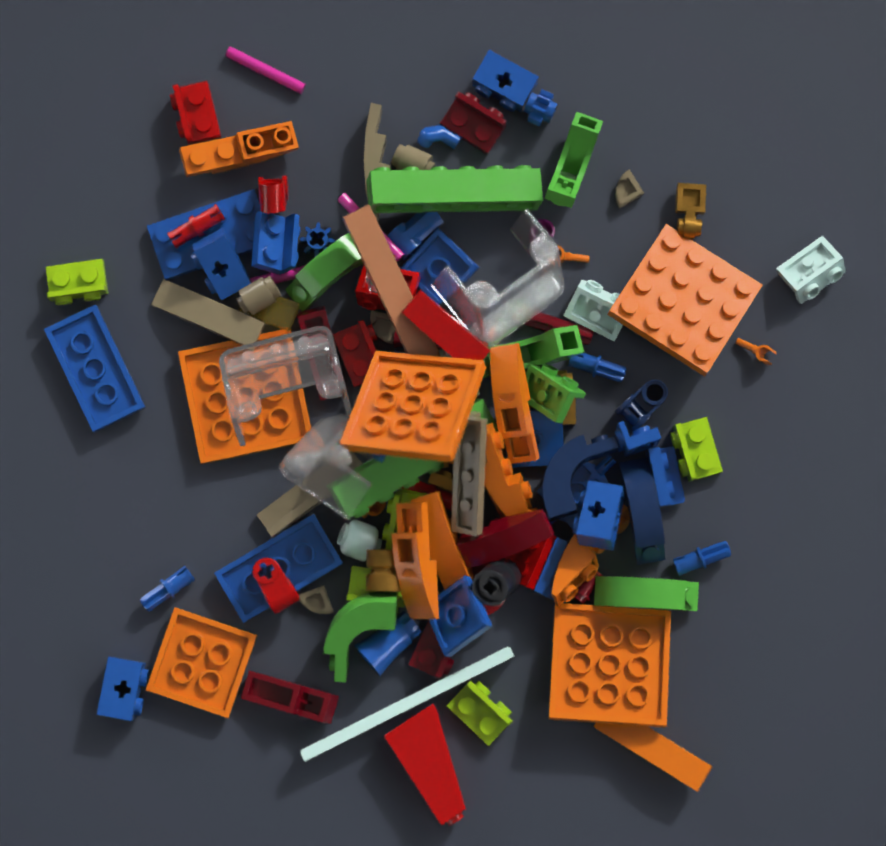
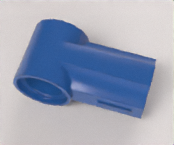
M418 212L406 223L399 224L387 236L405 254L402 257L405 261L417 251L424 240L444 224V221L437 212Z

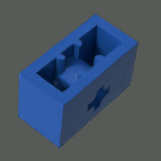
M488 50L472 79V86L475 87V91L485 98L492 96L499 100V104L503 108L514 112L516 109L522 113L531 93L538 84L539 76ZM505 79L509 80V85H505L503 88L499 87V82H503Z
M223 228L192 244L194 253L191 255V258L197 269L203 268L208 276L204 280L211 294L217 292L219 298L223 300L251 283L249 274ZM219 261L221 265L224 264V268L220 270L214 263Z
M588 480L587 489L582 490L580 494L579 507H582L580 517L576 516L573 524V534H576L579 545L613 551L625 501L623 486Z
M108 657L97 715L134 721L136 715H141L144 702L143 698H139L141 687H146L149 677V670L145 669L146 663ZM125 681H127L126 685L131 688V692L126 693L122 697V691L118 690V686L124 685Z

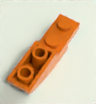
M292 121L237 132L235 136L183 146L180 147L179 152L186 177L209 172L216 174L252 165L299 149Z
M519 343L491 347L490 369L498 431H500L505 442L507 456L511 464L536 461L540 456L528 404L531 397Z
M493 423L487 424L484 484L488 492L507 517L538 510L537 507L532 508L530 498L533 496L529 482H524L521 473L513 474L509 458L504 459L501 450L504 448V441L500 431H495Z
M427 502L396 503L397 533H392L391 536L395 570L403 601L411 619H439L436 560H430Z
M623 505L618 534L622 533L629 525V510L625 505ZM574 534L561 557L554 577L552 595L557 606L560 607L565 601L569 602L578 592V587L584 581L588 582L596 575L599 567L596 553L601 554L605 549L579 545L577 536Z

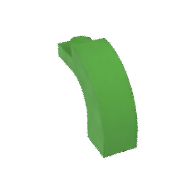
M576 112L544 199L550 200L558 206L572 208L603 124L602 120Z
M349 232L312 259L295 275L296 279L285 289L302 312L309 309L340 278L363 264Z
M578 325L555 328L532 338L501 344L519 343L525 371H527L529 365L542 366L543 363L552 365L584 353ZM489 353L483 360L486 365L483 378L491 377Z
M596 576L594 605L698 611L699 582Z
M372 592L361 595L344 605L335 615L327 633L323 654H330L329 670L335 671L334 682H346L349 671V644L358 634L372 629L395 630L398 592Z

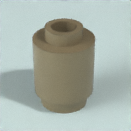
M401 144L397 147L391 161V165L395 166L396 170H402L406 167L430 170L435 167L436 163L432 162L433 155L411 145L404 146Z
M268 276L265 279L261 277L238 290L240 297L236 299L244 313L250 311L252 315H255L277 302L276 298L280 297L281 293L271 276Z

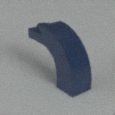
M580 435L564 444L549 462L543 481V498L550 522L577 513L576 504L571 492L572 478L583 464L618 452L615 436L608 438V435L598 436L591 440L592 444L587 445L584 435Z
M648 458L619 462L621 483L631 521L637 565L666 560L662 516Z

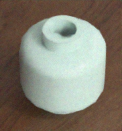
M354 519L349 524L344 523L338 535L337 545H340L342 554L364 562L366 561V550H380L382 539L378 538L379 531L375 526Z

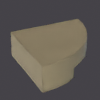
M630 169L621 176L616 186L615 199L619 209L644 195Z
M371 310L370 320L375 334L383 342L393 345L395 329L388 314Z
M324 585L299 594L301 598L299 601L308 610L317 614L334 613Z

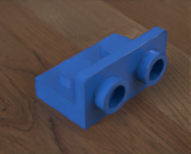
M261 211L255 213L251 267L278 275L284 274L296 267L299 257L297 245L300 235V216L293 213L283 217L273 213H262Z
M622 421L618 423L614 432L618 444V452L623 451L625 457L656 447L661 440L658 427L650 430L649 425L634 430L633 435L630 437L626 425Z
M674 447L648 449L645 454L652 470L660 508L684 503L685 497Z

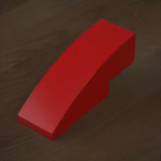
M421 289L401 311L453 358L484 360L490 353L489 347L466 329L460 321Z

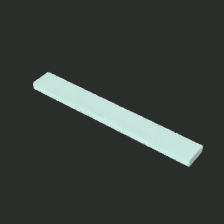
M505 647L302 749L300 753L304 762L514 657L511 648Z

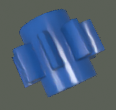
M541 89L538 95L533 92L531 93L523 111L529 114L528 122L539 127L542 121L550 123L558 106L557 103L552 101L554 94Z
M317 222L316 228L313 229L306 226L307 236L300 238L301 243L308 244L304 249L305 255L312 251L315 257L335 242V239L328 238L332 232L331 228L329 227L324 231L321 229L319 222ZM314 236L317 238L323 236V245H313L312 238Z

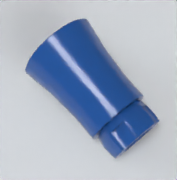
M403 611L397 616L395 630L378 629L366 639L355 644L354 647L368 665L381 676L388 666L402 651L413 643L412 640L422 631L410 616Z

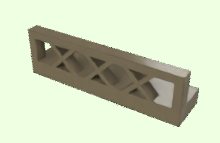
M476 411L470 412L454 457L451 532L473 536L481 535L483 530L487 419L480 418L481 412Z
M341 451L259 512L257 517L266 527L271 537L274 538L333 494L328 487L329 483L363 463L354 452Z

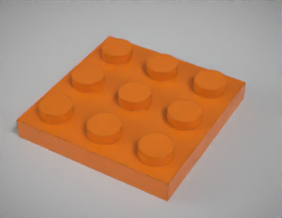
M174 607L146 690L229 718L258 635Z

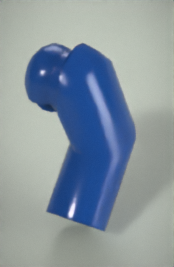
M442 125L423 128L419 132L420 136L417 141L424 148H429L433 142L441 141L455 149L462 137Z

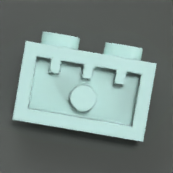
M823 236L776 268L778 275L795 292L796 299L800 304L815 298L823 288L830 283L839 281L846 272L843 257Z
M581 280L563 316L615 342L623 324L607 314L620 294H611L603 290L602 285L593 280Z

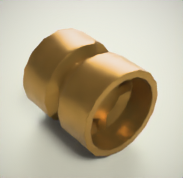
M366 550V567L371 569V572L366 575V591L401 592L395 570L393 550Z

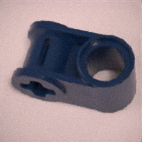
M650 380L634 395L632 394L614 412L617 415L621 414L632 426L631 430L634 431L640 428L653 415L652 413L663 404L667 398L668 389L662 381ZM650 386L659 387L662 391V398L658 401L650 400L646 394L647 388ZM629 408L638 416V418L629 410Z

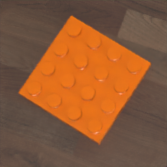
M666 224L607 315L705 377L761 289L762 284L690 238H683V235H678L677 230Z
M291 328L261 334L254 350L230 340L178 351L201 464L314 441Z
M375 351L339 443L342 451L453 463L486 370L484 361Z
M563 603L559 607L555 604L548 720L666 728L671 610Z

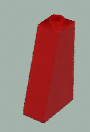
M433 703L386 733L384 737L439 823L443 825L447 822L451 826L464 817L462 812L466 810L438 711Z

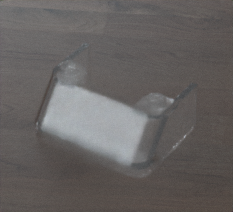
M528 208L523 211L509 230L537 263L536 267L500 293L485 281H476L466 287L449 265L441 271L431 285L465 328L488 347L497 345L555 302L565 290L558 246Z
M315 326L231 348L223 352L219 358L230 418L240 446L246 445L242 422L250 421L260 414L262 410L260 399L316 385L319 395L323 398L334 399L342 396L348 418L351 415L352 408L331 330L325 326Z
M351 412L320 419L285 455L279 466L280 471L285 477L347 520L351 518L372 484L348 468L352 458L349 451L339 444ZM357 452L368 460L373 458V454Z

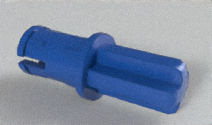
M582 353L570 358L568 364L569 367L592 373V377L599 375L617 382H622L626 373L625 366L601 359V355L596 357Z
M722 541L703 549L697 547V550L673 558V562L678 575L681 576L702 567L706 569V565L730 557L731 550L728 543Z
M184 565L165 580L161 579V584L141 597L140 602L147 611H151L169 597L174 599L176 593L194 582L195 579Z

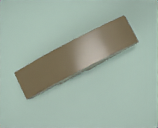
M375 103L370 104L365 131L364 173L366 195V180L370 171H374V169L379 167L391 169L390 165L382 163L387 138L386 135L377 133L383 110L382 105ZM374 213L377 222H379L381 213Z
M164 279L151 304L201 329H206L254 350L265 326V323Z

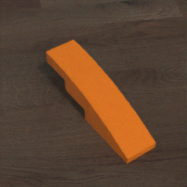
M440 491L410 500V502H427L431 560H436L437 574L444 590L464 575L471 577L473 581L475 577L472 567L467 568L456 546L459 538L457 532H451L452 518H448Z
M595 723L593 726L697 792L713 768L648 726Z

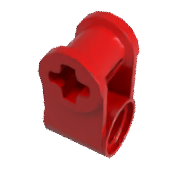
M283 175L280 179L258 177L260 211L262 213H279L286 210L287 201H289L287 175Z
M262 558L255 563L253 567L254 578L275 614L301 600L289 578L286 577L276 560ZM263 563L267 566L273 565L274 570L271 571L273 577L270 579L267 576L261 577L259 574L262 571L261 565Z

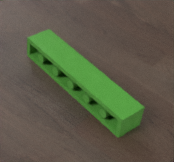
M498 165L490 166L487 169L463 166L459 169L447 170V167L444 166L433 167L430 170H419L418 167H406L402 170L379 167L374 169V171H370L366 180L368 205H370L373 213L538 210L543 202L540 168H531L529 165H520L514 169H503L502 166Z
M475 398L471 411L481 412L480 418L487 419V424L493 423L495 431H497L498 426L484 400ZM386 456L382 463L372 458L329 483L328 487L343 514L348 517L354 516V518H359L370 511L369 506L377 501L381 504L395 496L394 491L401 487L407 489L420 481L419 476L426 472L429 474L435 473L445 465L442 461Z

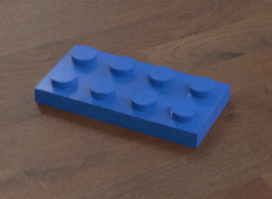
M255 189L148 225L147 228L164 279L170 280L198 270L191 258V255L194 253L192 244L221 228L225 231L238 256L252 252L255 213L260 211V203ZM217 204L226 220L204 231L203 236L199 237L197 235L176 249L167 233L188 222L190 216L196 217Z
M96 304L44 329L92 432L95 433L146 408Z
M312 514L216 571L214 574L242 622L245 623L270 608L262 593V589L253 575V567L259 559L272 558L276 560L296 591L301 590L344 563L315 514ZM263 563L261 565L262 571L259 574L261 577L267 576L270 579L273 577L271 571L274 570L273 565L267 566Z

